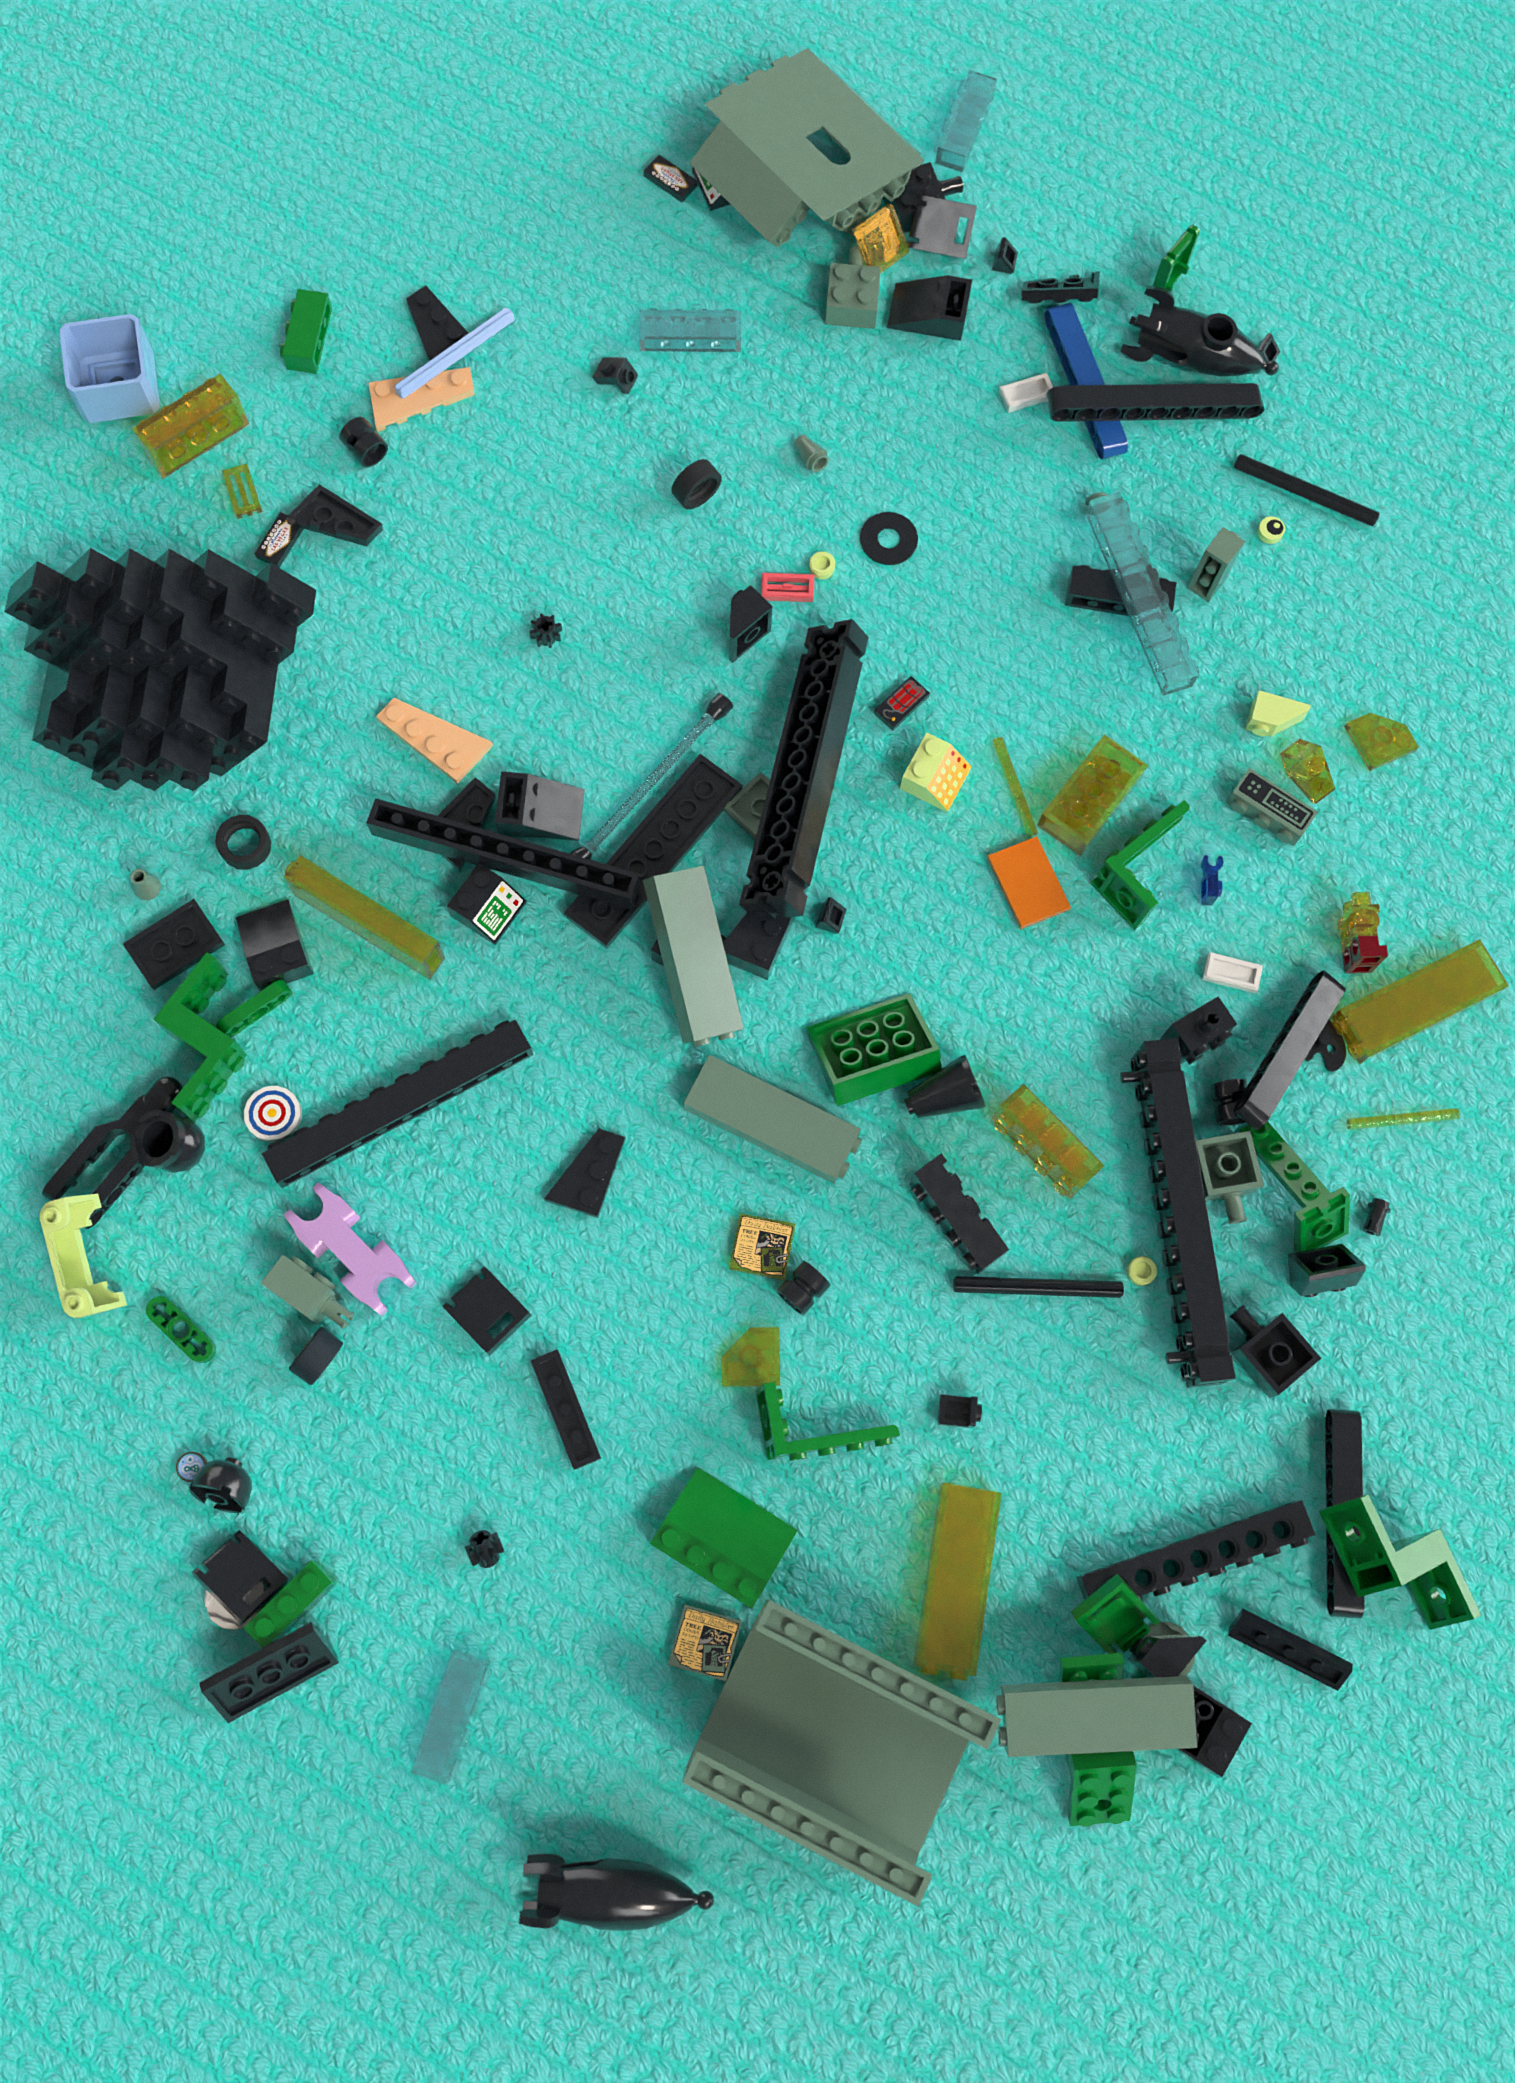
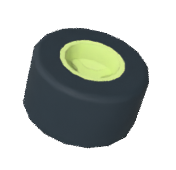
M320 1327L291 1363L289 1370L307 1384H314L339 1352L343 1342L323 1327Z

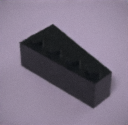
M808 887L803 890L805 894L808 890ZM747 912L723 942L727 963L768 980L795 917L784 918L779 913L776 919L757 921Z
M941 1153L914 1173L909 1183L911 1186L909 1191L918 1203L922 1201L928 1208L927 1215L935 1225L940 1224L946 1232L944 1236L953 1248L958 1247L963 1253L962 1260L971 1271L975 1269L980 1274L1005 1255L1009 1248L986 1217L981 1220L979 1217L981 1211L973 1197L965 1196L962 1193V1181L956 1173H948L943 1166L947 1160Z

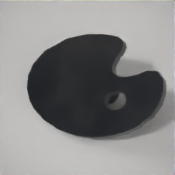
M1328 1019L1306 1056L1305 1061H1310L1316 1053H1319L1324 1059L1327 1071L1334 1072L1342 1067L1345 1062L1346 1046L1340 1031ZM1328 1045L1333 1046L1334 1053H1330L1327 1050Z

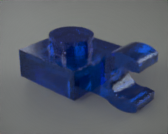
M1205 855L1201 860L1203 871L1201 879V905L1212 906L1217 898L1222 895V881L1218 880V872L1224 863L1222 856H1218L1216 859V866H1211L1208 863V855Z

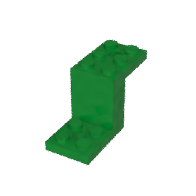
M207 952L153 1019L168 1035L204 1059L201 1066L171 1102L194 1122L198 1117L201 1118L207 1113L211 1100L215 1095H219L225 1090L228 1084L227 1080L233 1072L236 1073L242 1068L245 1063L244 1058L247 1056L233 1039L197 1015L205 1011L209 1005V999L215 992L220 991L224 987L229 975L217 959Z
M1369 1494L1319 1511L1358 1597L1408 1583L1430 1630L1473 1620L1481 1616L1441 1529L1391 1543ZM1353 1525L1359 1530L1360 1537L1355 1534ZM1438 1588L1444 1592L1446 1599L1439 1595Z
M1122 1653L1060 1658L1059 1682L1122 1679L1124 1669ZM1134 1752L1065 1754L1071 1778L1068 1804L1070 1826L1080 1825L1082 1827H1089L1093 1824H1120L1124 1821H1130L1137 1769Z

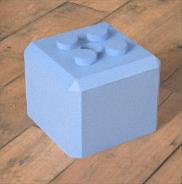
M132 314L64 324L60 329L65 384L84 420L89 423L155 414L160 408L154 353L137 317Z

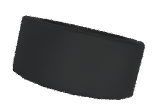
M707 459L695 461L687 466L674 480L672 494L685 509L697 508L715 494L722 482V476Z
M237 815L228 818L219 827L215 840L217 850L227 864L236 869L249 870L262 864L271 851L272 843L265 826L258 819L250 815ZM244 828L254 830L258 834L260 841L252 853L245 856H236L229 851L227 844L231 835Z

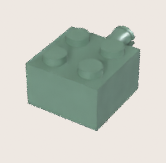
M853 246L849 249L848 264H830L825 325L875 329L881 267L863 266L864 255L862 248L859 246Z
M1247 1131L1195 1140L1205 1200H1224L1229 1224L1247 1221L1241 1196L1255 1193L1264 1186L1251 1132Z
M282 1255L261 1284L319 1325L326 1315L342 1329L346 1328L349 1323L342 1319L340 1315L352 1321L355 1313L337 1302L340 1296L333 1292L336 1286L318 1272L314 1277L310 1275L313 1269L296 1256H293L290 1260Z

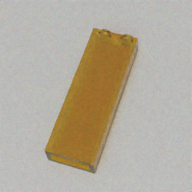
M301 855L286 868L284 879L296 897L428 980L432 978L444 961L445 956L437 940Z
M1479 939L1338 1010L1332 1016L1333 1026L1336 1032L1342 1035L1348 1044L1349 1054L1354 1059H1357L1359 1064H1362L1498 995L1509 985Z
M945 1482L940 1483L913 1665L920 1666L921 1673L938 1676V1670L950 1672L949 1678L964 1681L968 1680V1675L976 1676L1002 1494L1000 1492Z

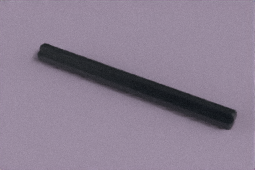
M1243 454L1237 457L1234 464L1235 469L1370 526H1374L1379 518L1380 513L1376 510Z
M956 1276L953 1279V1290L959 1293L1120 1298L1124 1294V1285L1121 1281Z

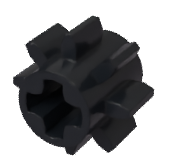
M540 614L536 621L531 620L533 630L529 631L530 638H537L538 647L544 645L552 648V644L555 641H561V636L558 632L562 631L561 623L555 624L554 615L549 617Z
M487 1530L474 1533L470 1537V1545L465 1546L471 1565L479 1564L482 1568L494 1566L500 1559L499 1554L505 1551L497 1532L491 1535Z

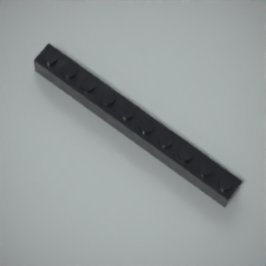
M376 798L366 822L373 836L474 865L480 863L491 870L631 910L640 888L638 873Z
M516 1019L511 1022L509 1020L501 1022L494 1028V1031L487 1035L479 1034L470 1040V1044L462 1048L454 1047L445 1053V1057L436 1062L435 1060L425 1062L420 1066V1070L411 1075L406 1073L395 1079L394 1084L386 1088L382 1086L374 1089L369 1093L370 1096L364 1100H354L346 1104L343 1111L335 1115L330 1113L318 1120V1124L310 1128L303 1127L293 1133L292 1138L284 1142L279 1140L270 1144L267 1147V1151L261 1154L276 1183L284 1188L534 1055Z

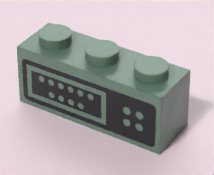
M1222 527L1206 548L1188 589L1207 602H1210L1228 577L1245 541L1235 532Z
M1250 768L1226 802L1231 805L1235 812L1245 814L1257 826L1270 830L1276 834L1280 841L1290 843L1293 846L1299 841L1318 813V811Z

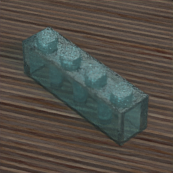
M969 70L966 80H961L957 92L959 97L958 99H953L949 111L951 116L950 118H945L941 130L943 135L942 137H937L933 152L937 153L935 164L963 173L994 98L996 78Z
M654 308L640 310V351L741 352V311H733L731 309L657 310Z
M457 1649L452 1650L410 1772L411 1774L444 1785L449 1783L450 1778L456 1779L461 1766V1760L457 1759L461 1747H467L472 1730L467 1729L471 1716L476 1718L481 1707L482 1699L478 1698L482 1686L487 1687L492 1674V1669L488 1668L490 1660Z

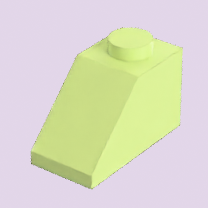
M1259 690L1252 701L1245 730L1252 731L1258 736L1271 737L1301 722L1309 712L1311 705Z

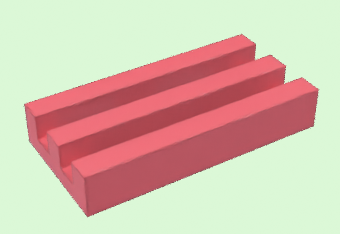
M762 573V596L767 601L813 602L814 574ZM767 582H785L783 585L767 584ZM788 583H809V586L793 585Z

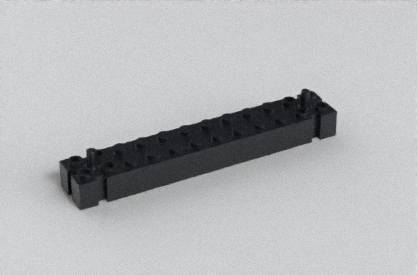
M853 619L835 622L834 627L830 629L825 624L808 628L804 646L808 652L801 655L746 874L751 879L750 884L743 886L739 905L757 921L776 919L779 913L784 918L803 916L808 896L803 890L811 884L863 664L859 659L865 655L869 639Z
M1178 1038L1144 1041L1140 1046V1050H1137L1133 1058H1131V1071L1121 1072L1120 1080L1121 1083L1139 1082L1138 1085H1135V1096L1137 1101H1141L1142 1112L1139 1113L1141 1128H1145L1147 1139H1144V1151L1146 1156H1150L1151 1166L1148 1168L1150 1183H1154L1156 1194H1153V1206L1155 1211H1159L1160 1222L1157 1223L1159 1238L1163 1239L1165 1250H1162V1262L1164 1267H1168L1169 1278L1166 1280L1168 1294L1173 1297L1174 1306L1171 1307V1317L1173 1323L1177 1324L1179 1335H1176L1178 1352L1166 1353L1165 1359L1167 1364L1185 1363L1180 1366L1182 1380L1187 1382V1388L1221 1385L1236 1379L1232 1355L1229 1353L1228 1344L1230 1342L1184 1071L1181 1070L1180 1061L1182 1059Z

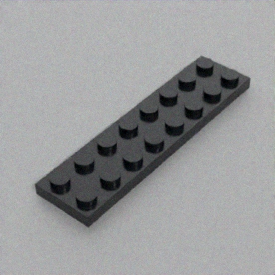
M699 754L606 863L607 865L639 874L640 888L633 909H627L579 895L564 912V917L607 949L648 901L643 880L671 873L721 815L727 804L742 790V784L702 754Z

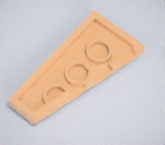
M470 367L443 371L403 399L396 394L394 387L406 377L369 382L377 433L385 430V426L395 422L397 424L408 421L407 418L419 413L424 415L439 405L445 407L475 395Z
M393 698L376 716L378 722L457 784L493 747L491 741L396 698Z

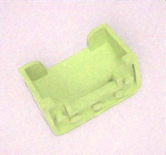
M98 1194L53 1200L46 1203L40 1211V1222L64 1312L73 1318H84L127 1306L124 1292L110 1291L107 1288V1281L93 1284L80 1229L91 1226L90 1215L94 1210L101 1208Z

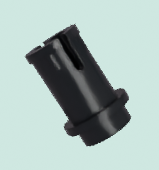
M1373 1198L1372 1202L1368 1203L1370 1210L1362 1231L1370 1235H1381L1386 1214L1391 1211L1389 1202Z

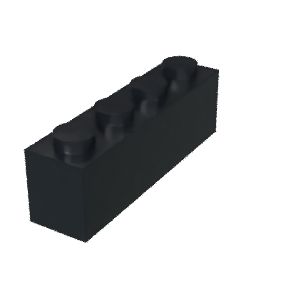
M1073 565L1068 579L1065 606L1168 622L1174 608L1177 582L1169 581L1166 578L1154 579L1143 577L1135 573H1118L1112 569L1099 570L1087 565Z

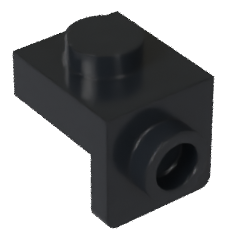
M603 357L592 378L597 384L617 385L623 394H629L638 374L627 358Z
M941 1394L939 1397L937 1425L972 1429L976 1426V1422L981 1421L982 1404H977L978 1397L974 1396L969 1398Z

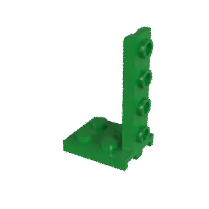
M1185 800L1177 806L1174 804L1170 805L1161 814L1162 818L1159 821L1155 819L1150 821L1143 828V834L1140 836L1134 834L1125 842L1123 850H1114L1105 859V865L1098 871L1097 877L1090 883L1134 930L1144 923L1158 904V901L1149 889L1144 888L1138 882L1134 873L1125 868V866L1181 822L1183 815L1190 808Z
M1268 1121L1258 1130H1255L1249 1124L1240 1129V1133L1251 1132L1256 1155L1302 1207L1301 1210L1294 1213L1295 1253L1322 1248L1349 1233L1350 1194L1344 1187L1330 1193Z
M776 1382L764 1383L755 1390L767 1460L789 1456L790 1461L807 1458L806 1453L818 1451V1456L835 1454V1448L845 1446L847 1452L864 1449L863 1443L874 1442L875 1447L893 1444L892 1439L900 1436L899 1428L896 1425H888L786 1442L785 1436L789 1435L786 1418L781 1417L780 1407L783 1406L781 1389L776 1388Z

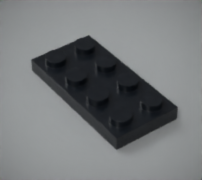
M310 1622L224 1670L213 1674L211 1677L201 1681L199 1685L202 1694L221 1716L230 1723L333 1667L339 1661L334 1650L315 1625Z

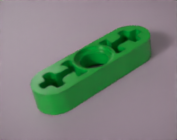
M278 980L221 1018L216 1027L231 1038L285 1002L292 995V990L284 980Z
M157 1296L148 1302L146 1306L148 1318L191 1360L198 1363H207L212 1360L216 1353L215 1343L171 1300L163 1296ZM158 1304L162 1306L167 1305L164 1310L173 1317L170 1321L161 1315L155 1316L158 1312L155 1307ZM179 1322H186L189 1327L188 1333L182 1338H177L173 1332L175 1325ZM195 1339L202 1345L207 1343L205 1347L207 1353L204 1356L201 1354L196 1356L195 1354L198 1350L189 1341Z

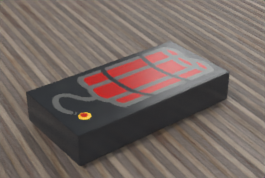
M910 676L874 710V714L893 731L929 698L930 692Z

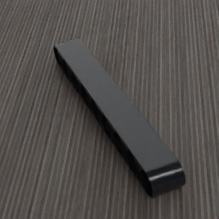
M1255 383L1068 385L1053 387L1046 393L1050 418L1056 422L1250 419L1264 412L1260 388Z

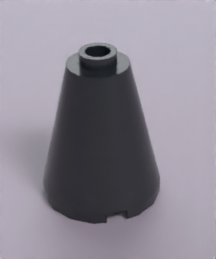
M966 1055L959 1056L908 1091L909 1098L904 1099L910 1115L915 1113L917 1118L986 1107Z

